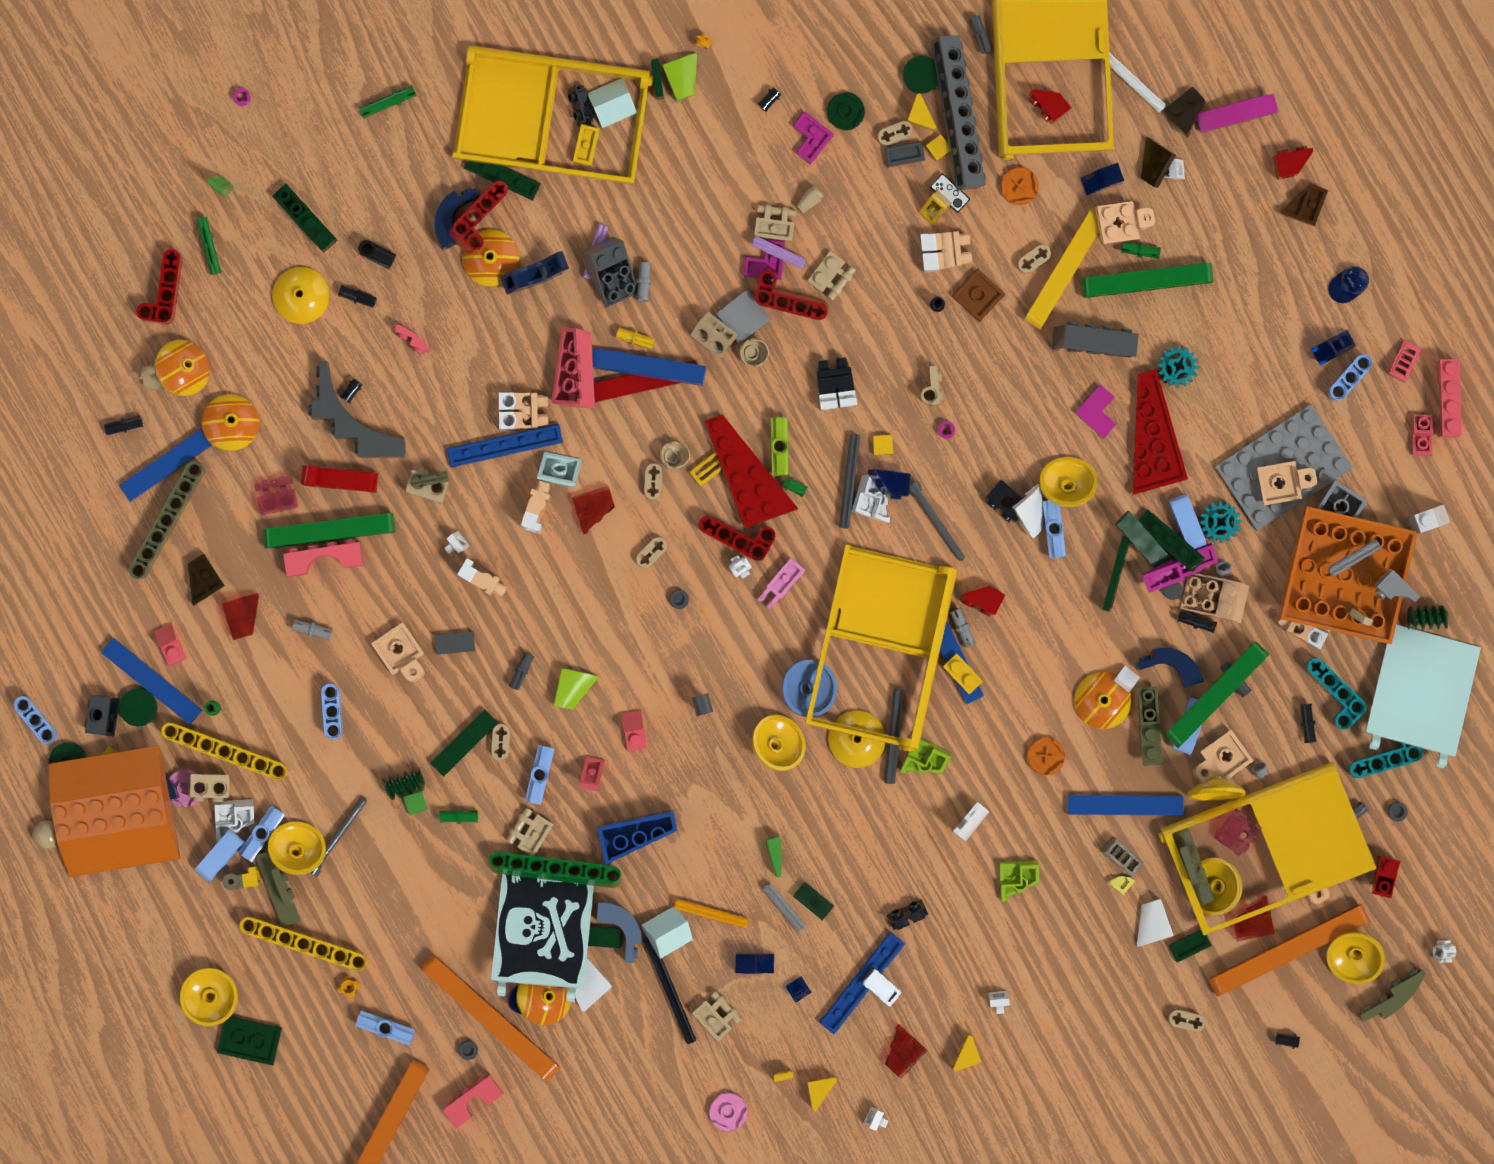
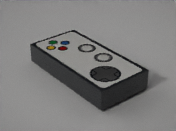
M943 173L929 187L934 193L940 191L952 202L950 207L957 214L970 201V198L963 191H957L956 185Z

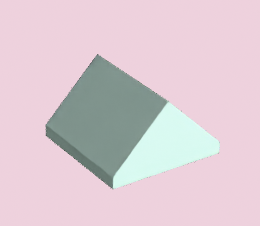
M622 78L588 93L602 129L637 114Z
M544 452L537 480L576 489L582 459Z
M674 906L641 925L659 959L693 940L688 921L677 909H674Z

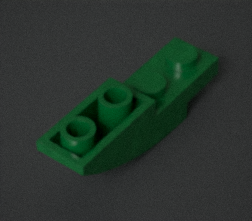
M287 184L283 185L272 195L323 253L338 241Z

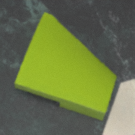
M696 53L662 65L677 102L695 95L698 58Z
M562 668L554 706L574 710L580 700L598 680V676Z
M921 738L918 750L914 749V752L908 753L900 772L943 773L951 758V752Z
M1037 860L999 862L1001 902L1007 901V898L1016 893L1024 892L1027 887H1033L1040 883L1039 863Z

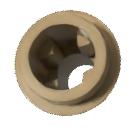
M813 185L807 189L796 206L805 213L821 202L824 194Z

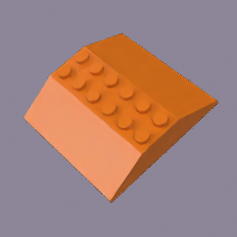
M1306 506L1293 542L1286 572L1280 619L1392 644L1403 596H1395L1391 600L1381 599L1375 593L1377 589L1373 585L1388 569L1394 570L1405 582L1407 581L1418 532ZM1373 540L1379 542L1380 550L1336 576H1332L1329 573V566ZM1354 608L1374 621L1371 626L1364 625L1349 615L1350 610Z
M160 745L49 764L50 807L57 843L70 877L181 859Z

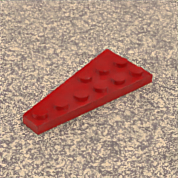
M1157 369L1137 375L1132 495L1188 480Z
M724 415L704 421L744 529L798 510V507Z

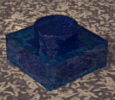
M802 976L785 986L795 1003L812 993Z

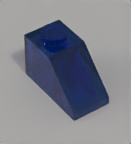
M1118 163L1098 169L1080 178L1086 196L1123 184L1124 182Z
M1348 330L1311 350L1321 366L1355 348L1356 344Z
M878 469L868 470V475L883 495H889L890 499L901 500V497L909 496L910 473Z
M736 953L735 973H774V954Z

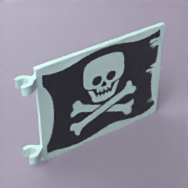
M502 874L491 981L498 982L497 996L505 997L507 983L568 988L567 1002L575 1003L576 989H584L594 886Z

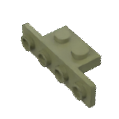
M1184 829L1173 834V839L1200 906L1214 901L1206 872L1202 866L1190 830Z
M268 851L257 855L256 860L282 927L299 922L300 917L293 901L295 896L292 888H288L286 883L288 881L286 873L272 863Z

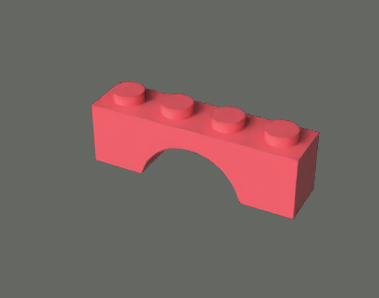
M1440 359L1437 361V381L1440 389L1439 438L1462 436L1459 359Z
M356 539L345 540V544L342 545L332 542L326 543V547L323 548L313 545L307 546V550L299 551V548L288 549V553L283 554L286 576L307 575L311 564L323 556L335 557L344 568L364 566L361 543L356 542Z

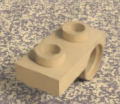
M929 366L930 387L922 390L920 399L925 405L939 406L940 401H943V391L939 389L938 382H942L941 370H937V366ZM926 391L933 392L935 395L934 400L927 401L924 398V393Z

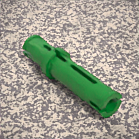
M410 85L397 92L394 90L392 94L359 107L365 119L396 104L398 106L401 105V102L416 97L413 86Z
M208 217L198 218L196 222L200 233L199 241H202L210 275L222 273L213 242L214 234L210 231Z

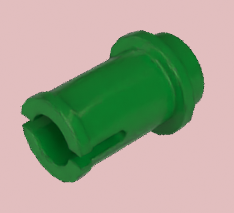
M788 476L782 485L786 491L788 489L800 497L804 496L808 486Z

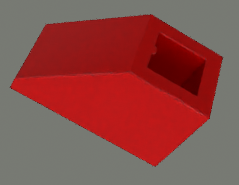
M1036 89L1031 90L1029 93L1030 102L1034 107L1038 106L1042 111L1040 114L1046 122L1050 121L1053 124L1071 110V106L1061 93Z
M1301 146L1292 152H1289L1288 149L1277 151V155L1273 157L1277 180L1297 176L1313 153V148Z
M986 586L962 594L960 598L964 600V605L970 608L976 606L980 608V613L990 617L991 614L996 615L1006 594Z
M1378 856L1377 869H1375L1372 894L1392 898L1400 861Z

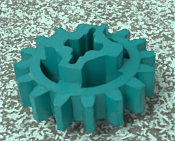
M1177 346L1176 350L1170 347V353L1164 351L1165 357H1159L1162 364H1158L1157 367L1161 368L1162 371L1158 375H1164L1162 381L1168 380V386L1175 383L1176 388H1178L1180 383H1182L1185 387L1187 386L1186 381L1193 382L1191 376L1196 377L1198 375L1194 372V370L1199 369V366L1195 365L1198 358L1193 359L1194 352L1187 353V347L1183 351L1181 346ZM1180 354L1177 359L1169 358L1172 355ZM1186 358L1189 360L1191 368L1187 366ZM1181 360L1180 367L1183 369H1180L1175 373L1176 367L1174 366V364H1177ZM1166 366L1169 367V369H1170V372H1171L1170 376L1168 375V373H1167V371H1166ZM1180 374L1188 375L1183 379H1177Z
M1221 501L1218 502L1217 506L1212 503L1211 509L1206 507L1204 509L1206 514L1200 515L1204 518V521L1199 522L1200 525H1204V528L1201 530L1202 532H1207L1206 538L1212 536V542L1219 539V543H1223V538L1228 542L1230 541V535L1236 537L1237 535L1234 531H1240L1241 529L1237 526V524L1242 523V520H1237L1240 513L1233 512L1236 508L1235 506L1231 509L1228 508V502L1224 506H1222ZM1215 510H1225L1226 512L1218 514ZM1226 516V518L1223 521L1224 526L1221 525L1219 527H1216L1218 523L1216 519H1221ZM1230 517H1232V519H1233V526H1232V527L1229 525V518H1230ZM1208 518L1212 520V526L1210 528L1208 526ZM1218 530H1223L1227 534L1217 535L1215 533Z

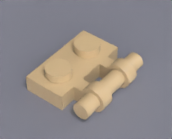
M766 204V206L758 205V213H765V217H757L754 237L758 236L764 239L792 242L795 222H788L787 218L795 217L796 210L785 206L783 208L772 207L770 204ZM771 214L781 215L782 219L773 220L770 219Z
M830 251L807 282L821 293L826 288L830 289L831 292L827 297L833 301L837 295L840 296L843 292L842 288L845 284L852 280V275L856 270L851 266L847 271L842 270L841 268L844 266L845 261ZM838 274L841 276V278L837 282V284L834 285L833 283H831V281Z
M526 807L524 812L519 814V820L514 828H511L508 832L510 835L506 840L513 844L515 839L518 838L521 840L518 848L531 856H535L554 824L538 814L533 821L529 818L533 811ZM526 823L530 825V827L527 830L526 834L523 835L520 833V831Z
M715 991L711 995L715 1003L710 1005L705 1000L692 1014L717 1041H720L732 1029L728 1022L732 1019L738 1024L742 1018L737 1014L738 1011L735 1008L732 1009L726 1002V998L723 995L720 996ZM719 1006L727 1014L724 1018L716 1011Z

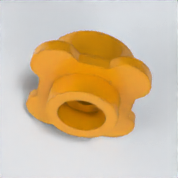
M700 34L699 36L695 35L696 41L694 44L698 47L709 49L713 41L710 40L711 37Z
M349 976L343 977V983L338 987V992L352 999L355 997L356 990L360 988V982L353 981Z

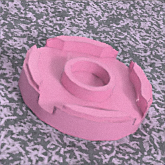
M178 770L170 776L180 795V798L172 799L171 802L179 807H190L199 802L193 801V797H188V774H198L192 770ZM200 782L194 786V790L198 794L204 789Z
M730 1092L722 1093L715 1097L709 1109L712 1123L723 1131H732L740 1128L746 1121L748 1113L744 1100L737 1094Z

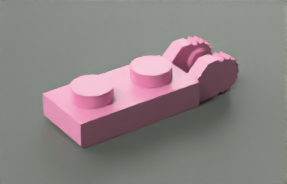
M790 558L766 586L767 589L757 600L760 602L764 601L770 591L773 592L776 597L768 603L767 608L770 610L805 572V569Z

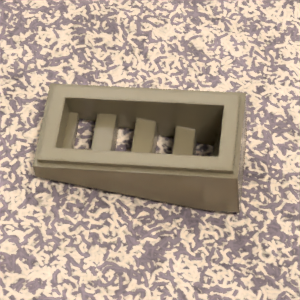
M1111 837L1100 850L1130 877L1144 863L1115 837ZM1122 849V853L1116 859L1115 856ZM1128 854L1129 857H1128V858L1125 860V862L1122 864L1121 861H1122V860L1125 858V856ZM1134 859L1135 862H1134V863L1132 864V866L1128 869L1127 866H1128L1129 863Z

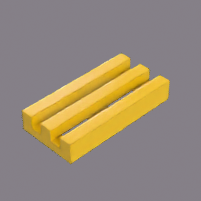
M716 452L689 471L700 487L722 471V468L719 467L703 481L700 480L703 475L719 464L717 459L701 473L695 474L697 470L717 456Z

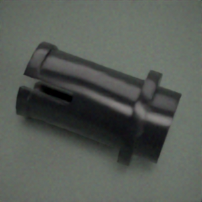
M774 87L771 90L768 89L769 92L757 103L765 112L776 100H780L781 94Z
M935 297L930 302V308L934 312H941L945 307L943 298ZM934 302H940L941 306L936 307Z
M354 378L352 381H349L350 384L340 396L349 404L358 391L362 390L361 387L363 386L362 383Z
M1277 1032L1275 1045L1289 1046L1292 1049L1298 1048L1300 1037L1296 1036L1297 1034L1293 1036Z

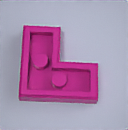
M805 111L792 126L807 138L796 151V154L811 165L834 134Z
M766 240L784 249L785 241ZM766 252L764 259L745 257L743 277L759 278L765 268H773L778 274L777 280H781L783 260ZM771 274L763 276L764 279H774Z
M1100 384L1075 414L1104 439L1116 423L1102 412L1113 400L1114 396Z

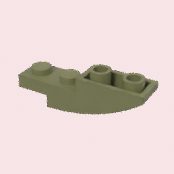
M1157 687L1138 688V717L1143 766L1162 765Z
M1416 968L1408 972V977L1403 980L1398 978L1390 983L1391 986L1387 988L1391 994L1390 996L1386 994L1378 998V1003L1373 1006L1368 1004L1360 1009L1362 1012L1358 1016L1361 1021L1365 1022L1377 1014L1386 1019L1398 1011L1420 986L1425 976L1424 970H1417Z

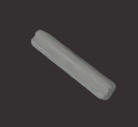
M1373 540L1329 566V573L1332 576H1336L1380 550L1379 542Z
M771 883L765 885L763 891L796 931L802 930L805 927L803 921Z

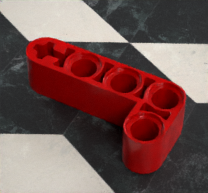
M496 181L449 228L450 237L466 253L474 254L482 248L484 244L483 238L474 227L506 196L508 187L504 182ZM498 189L500 192L493 197L492 194ZM482 200L488 203V208L482 206ZM468 214H473L476 221L470 220ZM456 226L462 228L463 234H459L456 231ZM470 240H473V241L476 242V245H477L476 248H474V247H472V246L470 245V243H469Z
M168 249L163 255L156 304L142 303L136 309L137 317L142 321L166 325L172 323L175 318L183 262L182 255L175 249ZM174 254L177 257V260H173L172 264V262L169 260V257H172ZM172 265L174 268H176V270L172 268H167V266L171 267ZM168 273H174L175 275L172 282L166 281ZM170 291L172 298L169 301H164V293ZM144 308L150 309L148 317H142L141 315ZM164 310L169 311V317L166 320L160 318V314Z
M765 268L761 272L755 294V301L758 305L815 320H823L827 316L829 306L825 301L776 289L777 272L773 268ZM765 274H771L774 280L771 282H767L764 280L763 276ZM766 292L769 295V299L762 300L759 297V293ZM785 297L788 303L781 305L777 299ZM803 301L806 304V308L803 310L798 309L796 303ZM810 303L813 304L811 312L808 311L810 308ZM819 306H821L823 310L821 314L817 313V309Z
M302 465L300 484L309 487L377 493L379 473Z
M704 516L699 521L701 532L757 562L762 561L766 557L776 537L775 531L771 527L762 528L755 540L710 516ZM708 520H710L711 526L715 528L716 524L720 525L717 528L715 535L711 534L714 530L710 528L704 530V525L702 524L703 521L707 522ZM727 529L730 533L729 537L724 540L719 537L720 530ZM768 530L772 533L773 537L769 541H764L761 535L764 531ZM739 538H743L747 542L743 549L737 548L735 545L736 540ZM756 547L763 550V555L760 558H756L752 554L753 549Z

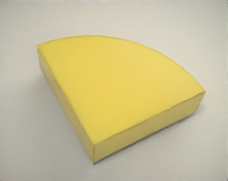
M1118 876L1111 879L1108 883L1124 895L1135 880L1127 876Z

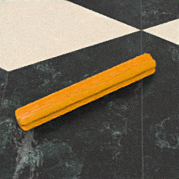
M676 899L674 903V909L741 928H746L748 924V918L680 899Z

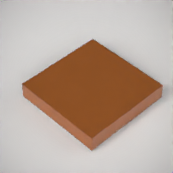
M977 268L952 295V298L980 323L1006 294Z

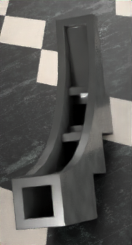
M319 361V366H316V377L319 378V385H316V396L319 397V400H312V404H309V416H312L313 420H335V423L331 425L332 435H335L336 439H358V442L354 444L355 454H358L359 458H406V439L404 437H393L374 432L358 423L349 415L334 391L330 378L329 363L327 361Z

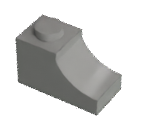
M1388 569L1373 585L1377 589L1375 593L1381 599L1391 600L1395 596H1403L1412 602H1416L1420 598L1392 569Z

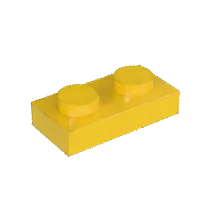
M581 124L573 163L592 167L600 128Z
M955 654L943 666L968 694L972 693L983 682L958 654Z

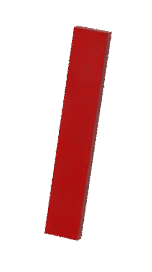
M696 360L684 362L697 365ZM626 375L595 382V403L680 384V382L637 375Z

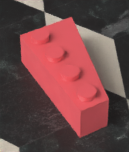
M577 328L561 329L552 404L595 409L591 332Z

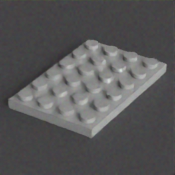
M1310 404L1215 466V469L1256 531H1258L1353 469V466L1312 404ZM1295 461L1297 470L1315 469L1317 484L1311 488L1302 489V499L1263 506L1257 473L1258 467ZM1305 475V480L1309 482L1311 481V477L1309 475ZM1277 478V482H1274V486H1278V489H1282V485L1285 484L1280 478Z

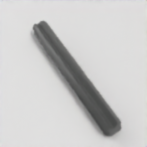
M851 434L849 439L839 527L848 529L850 525L860 435Z
M902 689L893 690L889 736L900 738L905 693ZM888 744L884 775V783L895 784L899 746Z

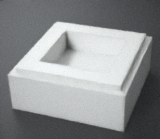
M1124 666L1114 681L1127 692H1130L1140 677L1127 666Z

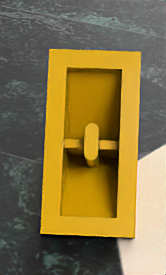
M919 93L915 98L907 122L934 132L937 127Z
M937 191L928 199L919 211V214L933 225L951 206L952 202L940 191Z
M970 1034L967 1035L952 1067L954 1071L981 1063L974 1039Z
M835 1076L807 1081L812 1110L815 1112L838 1079Z

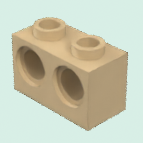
M707 312L690 336L721 358L733 344L738 334Z
M417 468V471L412 470L405 492L443 504L450 482L441 483L443 488L439 493L433 492V485L413 488L411 478L428 475V471Z
M188 774V797H193V801L204 802V798H212V802H224V798H229V775ZM198 782L202 783L204 787L203 791L199 794L194 790V786ZM216 783H220L223 787L222 792L219 794L213 790Z

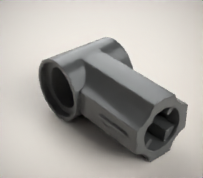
M708 693L692 697L697 716L713 712Z

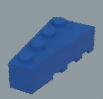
M674 810L598 825L605 865L676 832L677 824Z

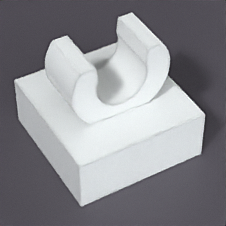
M1174 159L1169 167V173L1164 178L1174 180L1185 179L1183 160Z
M457 531L446 538L450 544L444 549L448 554L453 553L455 550L459 554L470 545L460 532Z
M1008 991L989 992L990 1007H995L997 1014H1003L1004 1006L1010 1005Z
M871 1106L863 1124L873 1130H877L878 1126L886 1128L888 1120L883 1118L884 1113Z

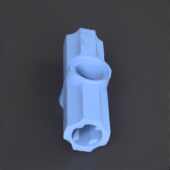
M1049 500L1042 501L1049 559L1066 557L1060 506ZM1051 524L1059 526L1057 534H1052L1049 531Z
M538 745L525 798L526 802L541 805L555 749ZM538 769L545 772V777L541 781L537 780L534 776Z
M271 805L238 853L252 862L266 841L269 840L285 814ZM260 828L265 829L267 832L264 839H260L257 836V831Z
M362 1010L355 1025L356 1027L376 1033L381 1037H387L409 1046L415 1034V1029ZM382 1023H388L390 1025L391 1029L389 1033H384L381 1031L380 1027Z

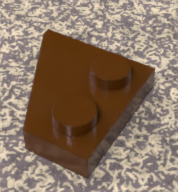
M1309 184L1281 210L1280 214L1314 227L1328 190Z

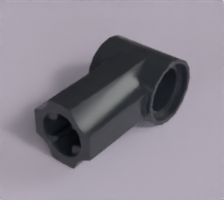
M364 240L359 244L358 250L362 258L368 259L384 268H391L396 254L374 244L370 240ZM364 245H370L373 248L370 254H364L361 251Z

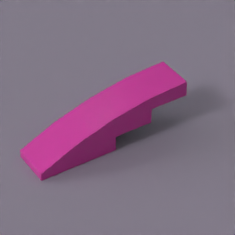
M1269 94L1199 113L1198 122L1201 133L1278 113L1279 110L1275 95Z
M1212 543L1195 549L1205 559L1193 573L1174 558L1142 574L1148 592L1150 593L1185 580L1184 577L1202 571L1201 568L1217 563L1218 559Z

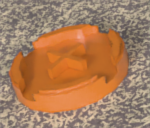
M1025 167L1010 169L1001 181L1003 197L1014 205L1030 203L1036 197L1039 190V182L1036 175Z
M1042 737L1033 741L1028 748L1027 762L1030 768L1038 774L1052 775L1058 772L1064 764L1065 751L1056 739Z

